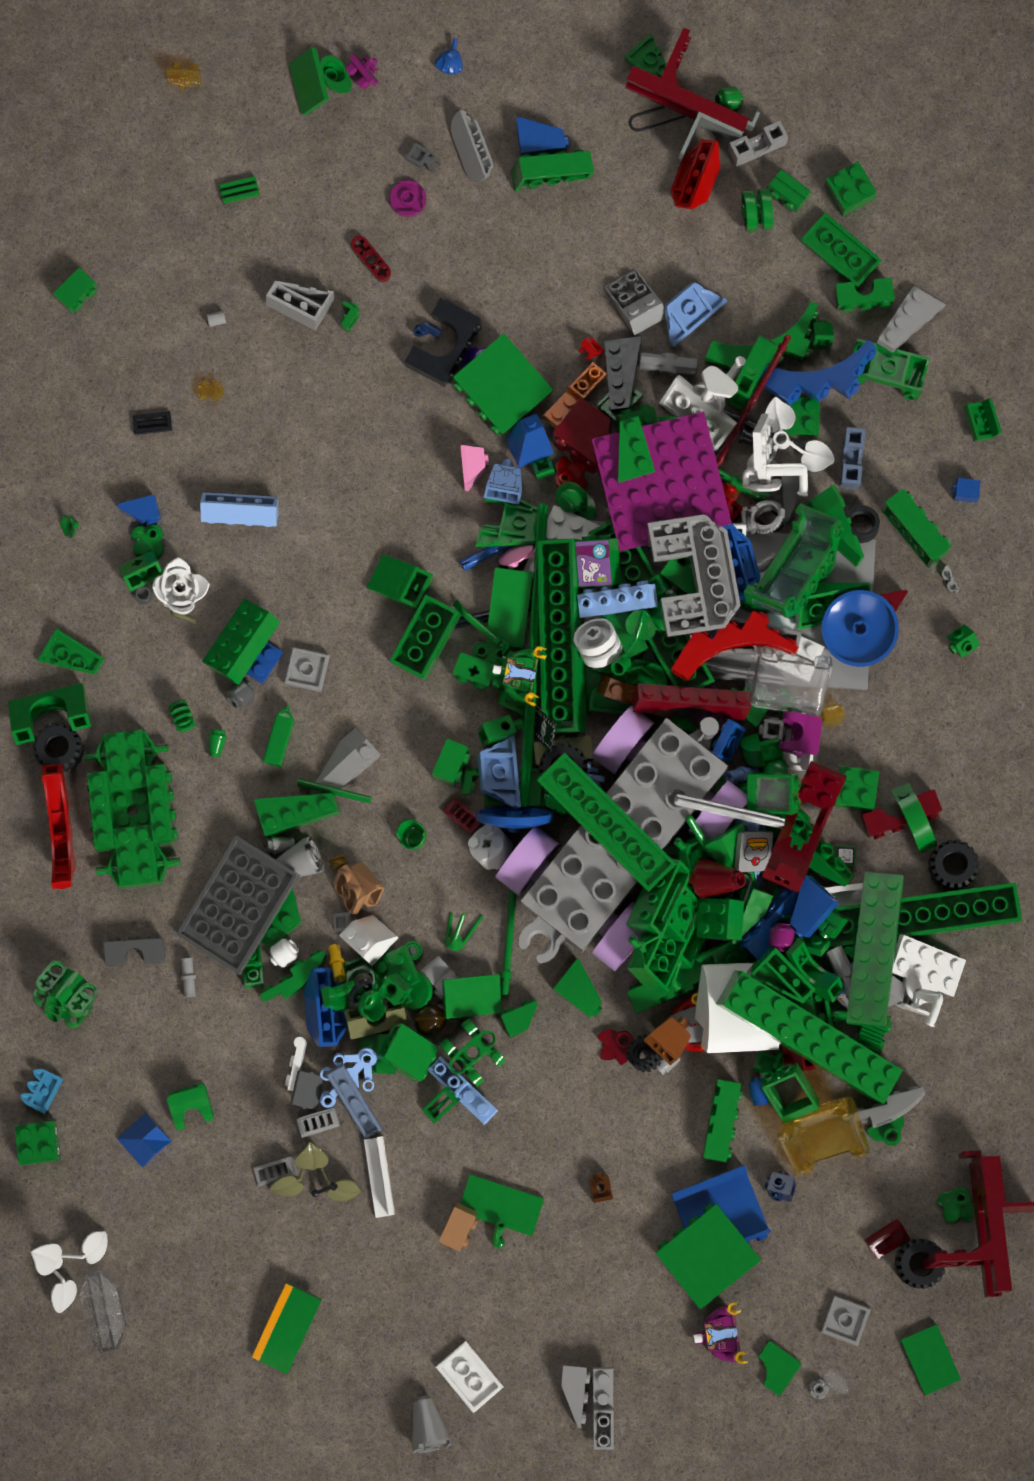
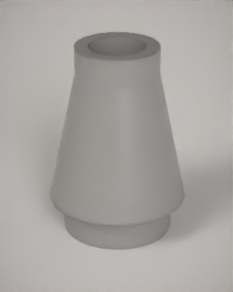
M271 836V838H267L268 854L273 853L275 855L289 850L295 845L294 837Z

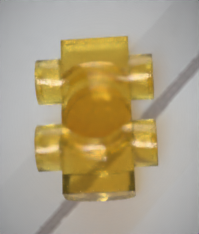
M202 380L201 385H197V396H200V400H207L209 397L212 401H219V398H223L224 386H220L219 381H213V385H209V381Z

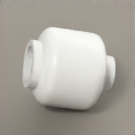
M281 939L270 948L271 956L269 958L275 966L279 965L285 968L298 958L299 949L291 939Z

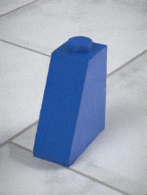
M521 117L516 118L521 156L526 154L537 156L541 153H548L550 155L560 151L566 152V147H569L568 136H564L563 129Z
M806 875L790 922L794 927L795 933L800 937L810 938L840 902L812 876Z

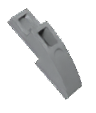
M910 1087L908 1091L902 1093L894 1091L889 1094L886 1105L878 1103L872 1105L870 1109L858 1108L853 1110V1113L849 1114L852 1125L871 1121L873 1128L896 1120L920 1102L925 1096L924 1087Z
M593 1367L594 1450L614 1449L613 1367Z

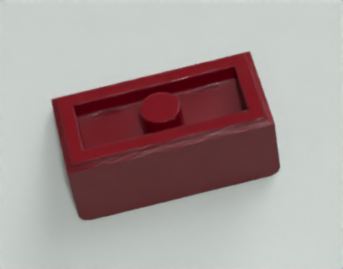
M895 1219L866 1238L865 1241L878 1260L909 1240L910 1237L902 1223Z

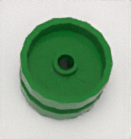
M758 189L757 201L753 190L742 191L741 210L746 232L757 230L758 219L763 230L773 229V206L770 189Z

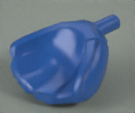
M453 38L451 50L442 52L434 64L436 68L445 74H458L463 69L460 53L456 51L458 40L456 38Z

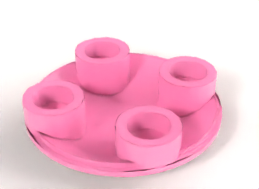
M533 544L511 546L500 556V565L507 566L509 569L517 567L519 565L518 562L529 559L534 555Z

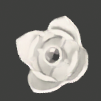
M177 557L167 564L161 576H157L154 579L152 589L164 606L173 612L188 614L194 609L195 603L206 595L210 584L200 574L191 573L187 562ZM176 585L179 589H182L181 592H177V590H175Z

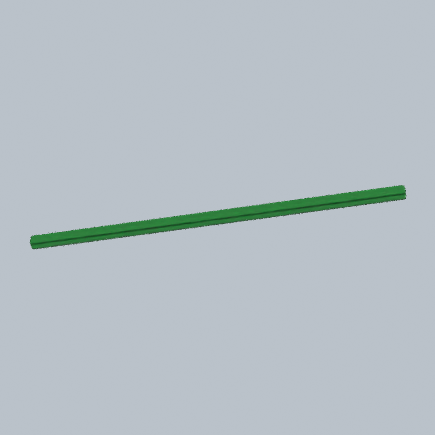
M538 504L529 649L540 646L537 541L546 540L547 504ZM538 665L532 692L534 694H537ZM536 697L532 698L531 702L536 704ZM527 702L525 703L520 782L521 807L530 806L536 706H531Z

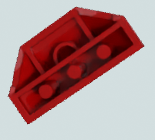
M700 139L698 144L683 157L670 190L677 208L692 210L708 201L720 170L717 140Z

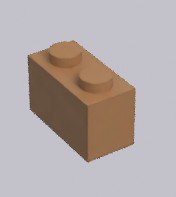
M456 1202L439 1242L459 1252L462 1246L466 1248L471 1238L468 1236L470 1229L474 1230L479 1219L476 1218L478 1212Z

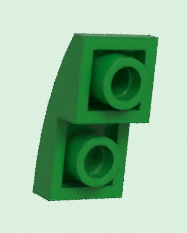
M258 945L243 970L245 989L265 987L260 945Z

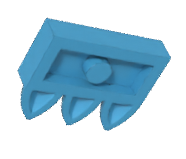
M36 1069L33 1070V1073L40 1082H27V1086L33 1094L23 1093L20 1096L26 1105L46 1114L64 1079L47 1070Z

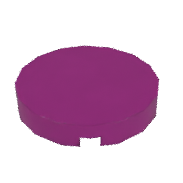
M412 180L398 182L391 189L389 196L390 205L394 212L404 217L419 214L425 207L427 200L424 188Z

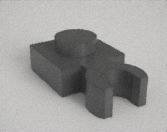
M416 142L406 156V161L420 169L425 165L432 173H435L436 169L431 164H441L439 158L430 157L431 151Z

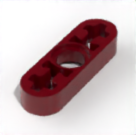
M355 236L351 241L353 252L377 281H388L391 277L390 267L365 237ZM357 241L360 243L364 242L363 248L366 250L364 254L360 247L356 248ZM374 255L377 259L374 263L370 264L366 262V257ZM378 264L382 271L387 270L385 277L383 275L378 276L379 270L376 268Z

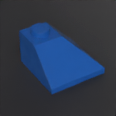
M537 413L520 420L505 440L519 468L554 454Z

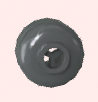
M242 680L239 685L234 683L227 690V701L235 708L246 707L255 698L253 684L247 680Z

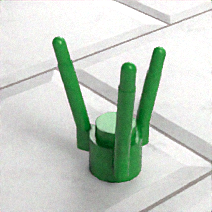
M450 913L444 947L459 952L460 948L464 949L466 942L483 919V915L479 916L461 941L462 937L458 935L466 914L462 913L453 934L451 933L453 913Z

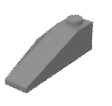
M354 728L339 742L316 782L343 789L380 757V754ZM311 789L310 791L312 795L329 794Z

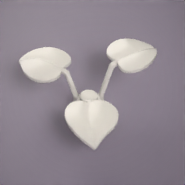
M777 397L773 398L765 414H769L770 419H773V431L771 432H776L773 437L775 446L773 447L772 456H769V464H778L773 460L777 449H786L789 446L804 454L801 458V463L807 467L808 471L818 472L833 464L835 461L834 455L824 443L817 440L809 441L805 446V450H802L790 441L789 436L783 429H790L793 426L796 418L795 413L789 405ZM754 453L747 462V468L754 465ZM751 475V481L759 480L758 475Z
M95 1231L86 1236L82 1243V1252L84 1253L82 1255L62 1254L61 1247L55 1243L45 1244L30 1251L35 1268L39 1274L45 1276L53 1272L61 1281V1283H56L51 1291L52 1306L57 1313H61L68 1308L74 1301L77 1293L74 1281H65L56 1270L62 1266V1258H86L89 1264L98 1262L107 1249V1234L105 1231Z

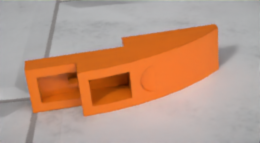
M592 362L569 386L561 398L544 414L543 419L556 429L581 397L586 401L603 381L607 373Z

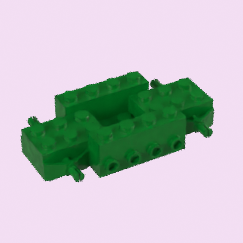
M143 730L104 734L97 752L84 754L85 762L96 760L105 770L103 772L87 773L88 780L86 783L90 795L88 803L92 814L90 823L94 837H92L93 848L98 853L114 851L106 867L95 868V871H98L96 876L110 875L120 889L163 884L168 868L181 865V862H177L181 861L180 857L166 858L159 847L176 844L175 839H178V829L174 827L173 820H176V810L172 808L171 801H174L173 789L170 790L169 782H172L171 770L168 771L165 764L153 765L158 753L169 752V745L154 744L146 731ZM131 805L138 807L136 815H129L128 808Z
M681 838L674 840V844L680 851L678 859H672L676 866L649 892L642 888L626 922V925L636 935H642L640 940L635 935H631L628 939V942L634 946V950L627 969L648 990L668 992L671 987L675 991L680 990L682 985L676 980L679 969H692L695 963L693 958L698 956L705 941L704 938H696L699 896L696 895L693 886L689 884V876L693 873L698 861L710 860L697 838L687 839L686 843Z

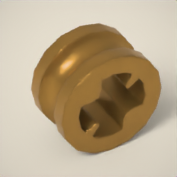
M344 854L329 860V863L333 864V870L348 863L344 859Z

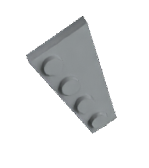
M913 286L879 337L877 344L893 353L911 335L920 330L926 322H929L938 312L943 310L945 304Z

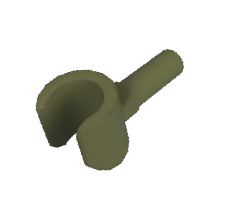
M171 612L174 618H182L194 624L197 620L185 614Z

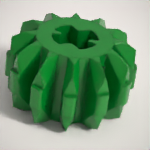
M177 700L169 704V712L179 733L195 728V722L186 700Z

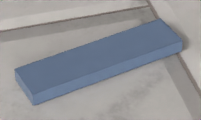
M344 1063L326 1072L327 1077L364 1138L367 1139L382 1131L381 1124Z

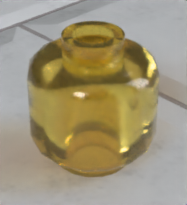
M831 701L821 704L816 716L821 718L825 728H831L842 724L845 713L842 704Z

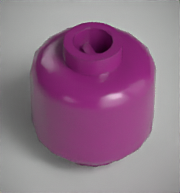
M776 923L775 927L770 928L769 945L777 948L780 952H787V948L794 944L795 930L790 928V924Z

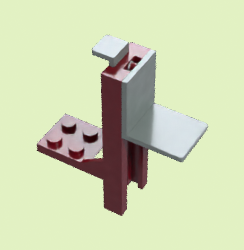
M684 27L661 78L633 66L625 89L695 120L679 155L678 161L680 162L697 126L735 141L742 137L745 129L753 130L760 115V112L757 111L753 121L750 122V118L678 86L676 69L678 70L684 56L682 52L686 53L692 38L689 37L690 30Z

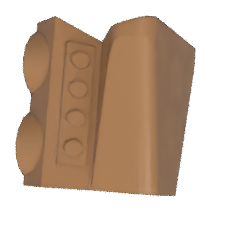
M363 862L353 866L344 865L338 870L333 882L336 894L342 897L345 908L352 914H358L363 904L367 907L377 905L385 889Z

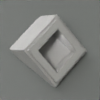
M350 912L334 913V933H342L352 921L357 920V914Z

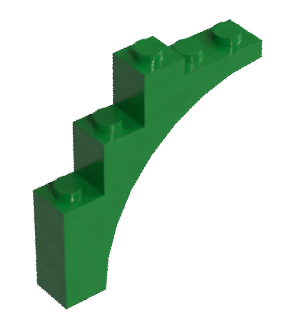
M811 301L804 315L792 328L771 340L777 344L771 359L776 350H778L777 346L779 343H782L784 336L787 334L791 336V341L788 342V348L786 352H783V355L803 362L804 357H809L812 347H809L811 340L806 338H809L812 328L809 327L811 321L815 322L819 311L816 310L817 303ZM713 340L705 362L729 372L735 363L736 357L741 356L747 360L754 345H727ZM782 355L781 359H779V361H778V363H777L776 366H780V365H781V363H782V361H783V358H784L783 355Z

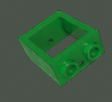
M798 1063L786 1065L781 1070L774 1073L770 1072L762 1078L761 1088L784 1124L819 1109V1097ZM795 1076L807 1097L785 1105L773 1085Z

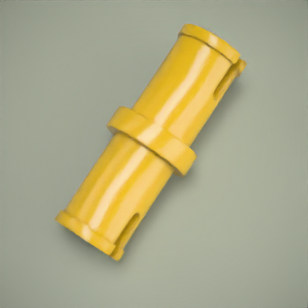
M332 944L328 947L330 955L329 965L333 970L334 981L337 982L338 979V983L346 980L344 971L345 961L341 956L340 946Z

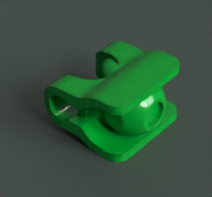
M200 1083L170 1092L167 1103L175 1128L178 1131L185 1129L184 1113L189 1109H198L206 1122L214 1120V1113L205 1084Z

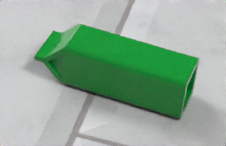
M288 704L284 710L275 715L262 760L265 764L282 768L295 723Z

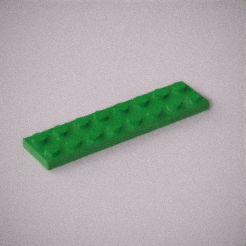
M566 753L558 758L537 779V782L647 892L676 866V863Z
M865 872L846 1018L847 1024L886 1028L904 875Z

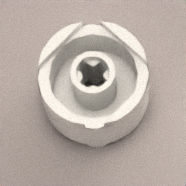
M487 824L476 831L468 841L471 855L488 870L500 869L512 853V848L514 849L512 841L501 829Z

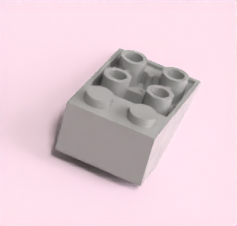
M637 269L604 287L633 335L666 318L661 300Z

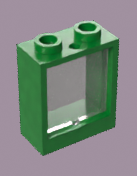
M762 772L747 774V809L766 814L792 815L798 813L801 806L800 798H798L801 781L798 779V774Z

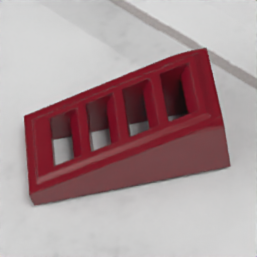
M455 796L442 810L443 813L470 836L482 824L476 821V814ZM455 804H458L459 806H458V807L454 810V812L451 814V813L449 812V810H450ZM462 808L464 810L463 813L458 818H456L455 815ZM468 813L470 816L462 823L461 820ZM472 819H475V822L468 828L466 825Z

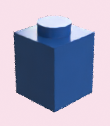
M958 478L956 483H952L951 488L954 500L977 503L981 480Z

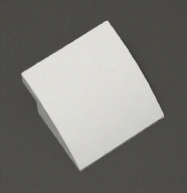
M754 963L702 965L695 1020L704 1028L701 1047L707 1053L779 1049L777 1041L716 1005L734 971L738 970L746 973Z

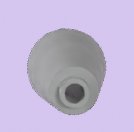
M309 836L303 838L276 859L300 874V877L319 874L324 871V864L320 865L319 859H322L315 842L313 840L309 841Z
M428 1396L417 1397V1401L413 1403V1453L416 1451L418 1453H426L440 1450L439 1447L443 1444L445 1448L452 1444L433 1399H428Z

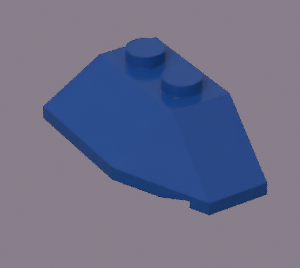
M733 524L725 525L722 527L728 532L739 599L743 601L746 600L744 590L748 584L753 586L754 582L759 583L761 576L751 541L742 532L737 530Z
M331 968L312 969L304 989L307 1030L318 1047L337 1046L347 1029L344 1013L326 1008L323 1004L321 988L326 986L333 988L342 985L341 982L338 983V979L337 982L334 981Z

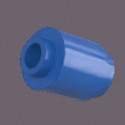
M763 1077L752 1078V1082L748 1083L750 1101H753V1106L769 1104L768 1097L761 1088Z

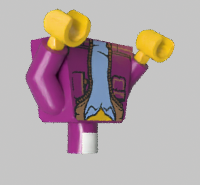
M735 1301L729 1305L716 1308L706 1318V1322L703 1323L704 1331L693 1333L695 1345L706 1343L707 1351H711L714 1357L725 1362L745 1364L748 1361H743L742 1355L748 1354V1352L740 1351L735 1315L740 1313L741 1310L736 1311L734 1309V1305L739 1303Z

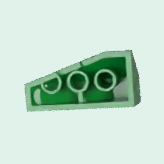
M834 484L811 499L807 506L841 519L843 533L837 550L855 567H858L864 558V554L857 535L852 534L850 517L846 518L843 507L846 505ZM809 514V520L812 525L830 542L829 532L834 523Z
M869 582L818 583L816 591L809 596L807 605L801 609L799 614L794 615L797 629L801 630L822 624L821 621L828 606L837 597L853 590L870 591L871 584ZM804 584L791 586V596L796 598Z

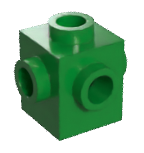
M965 624L946 636L949 642L947 646L951 653H956L961 658L980 646L974 631Z

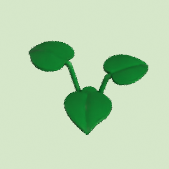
M643 609L635 610L628 616L625 624L626 631L631 635H636L626 652L607 666L590 668L602 673H614L619 676L623 675L626 671L630 673L631 671L641 670L637 675L638 683L668 686L667 675L660 665L651 662L646 668L644 666L631 667V659L627 655L639 637L643 640H649L656 632L655 622L647 611Z

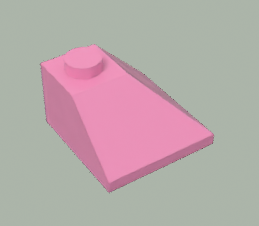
M461 445L465 491H469L486 471L485 465H489L488 454H484V448Z

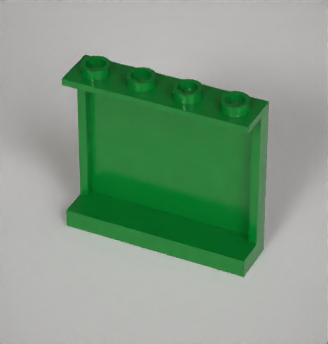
M504 333L452 378L454 382L452 386L466 396L464 398L471 407L474 405L478 410V416L483 421L487 420L491 425L489 426L491 431L495 435L499 434L501 437L554 391Z
M711 1202L703 1209L704 1214L700 1217L695 1215L687 1222L689 1224L688 1227L684 1230L680 1227L672 1234L674 1236L673 1239L669 1242L665 1239L657 1246L659 1250L656 1252V1255L699 1309H702L762 1260L760 1254L756 1253L720 1208L718 1202L715 1205Z

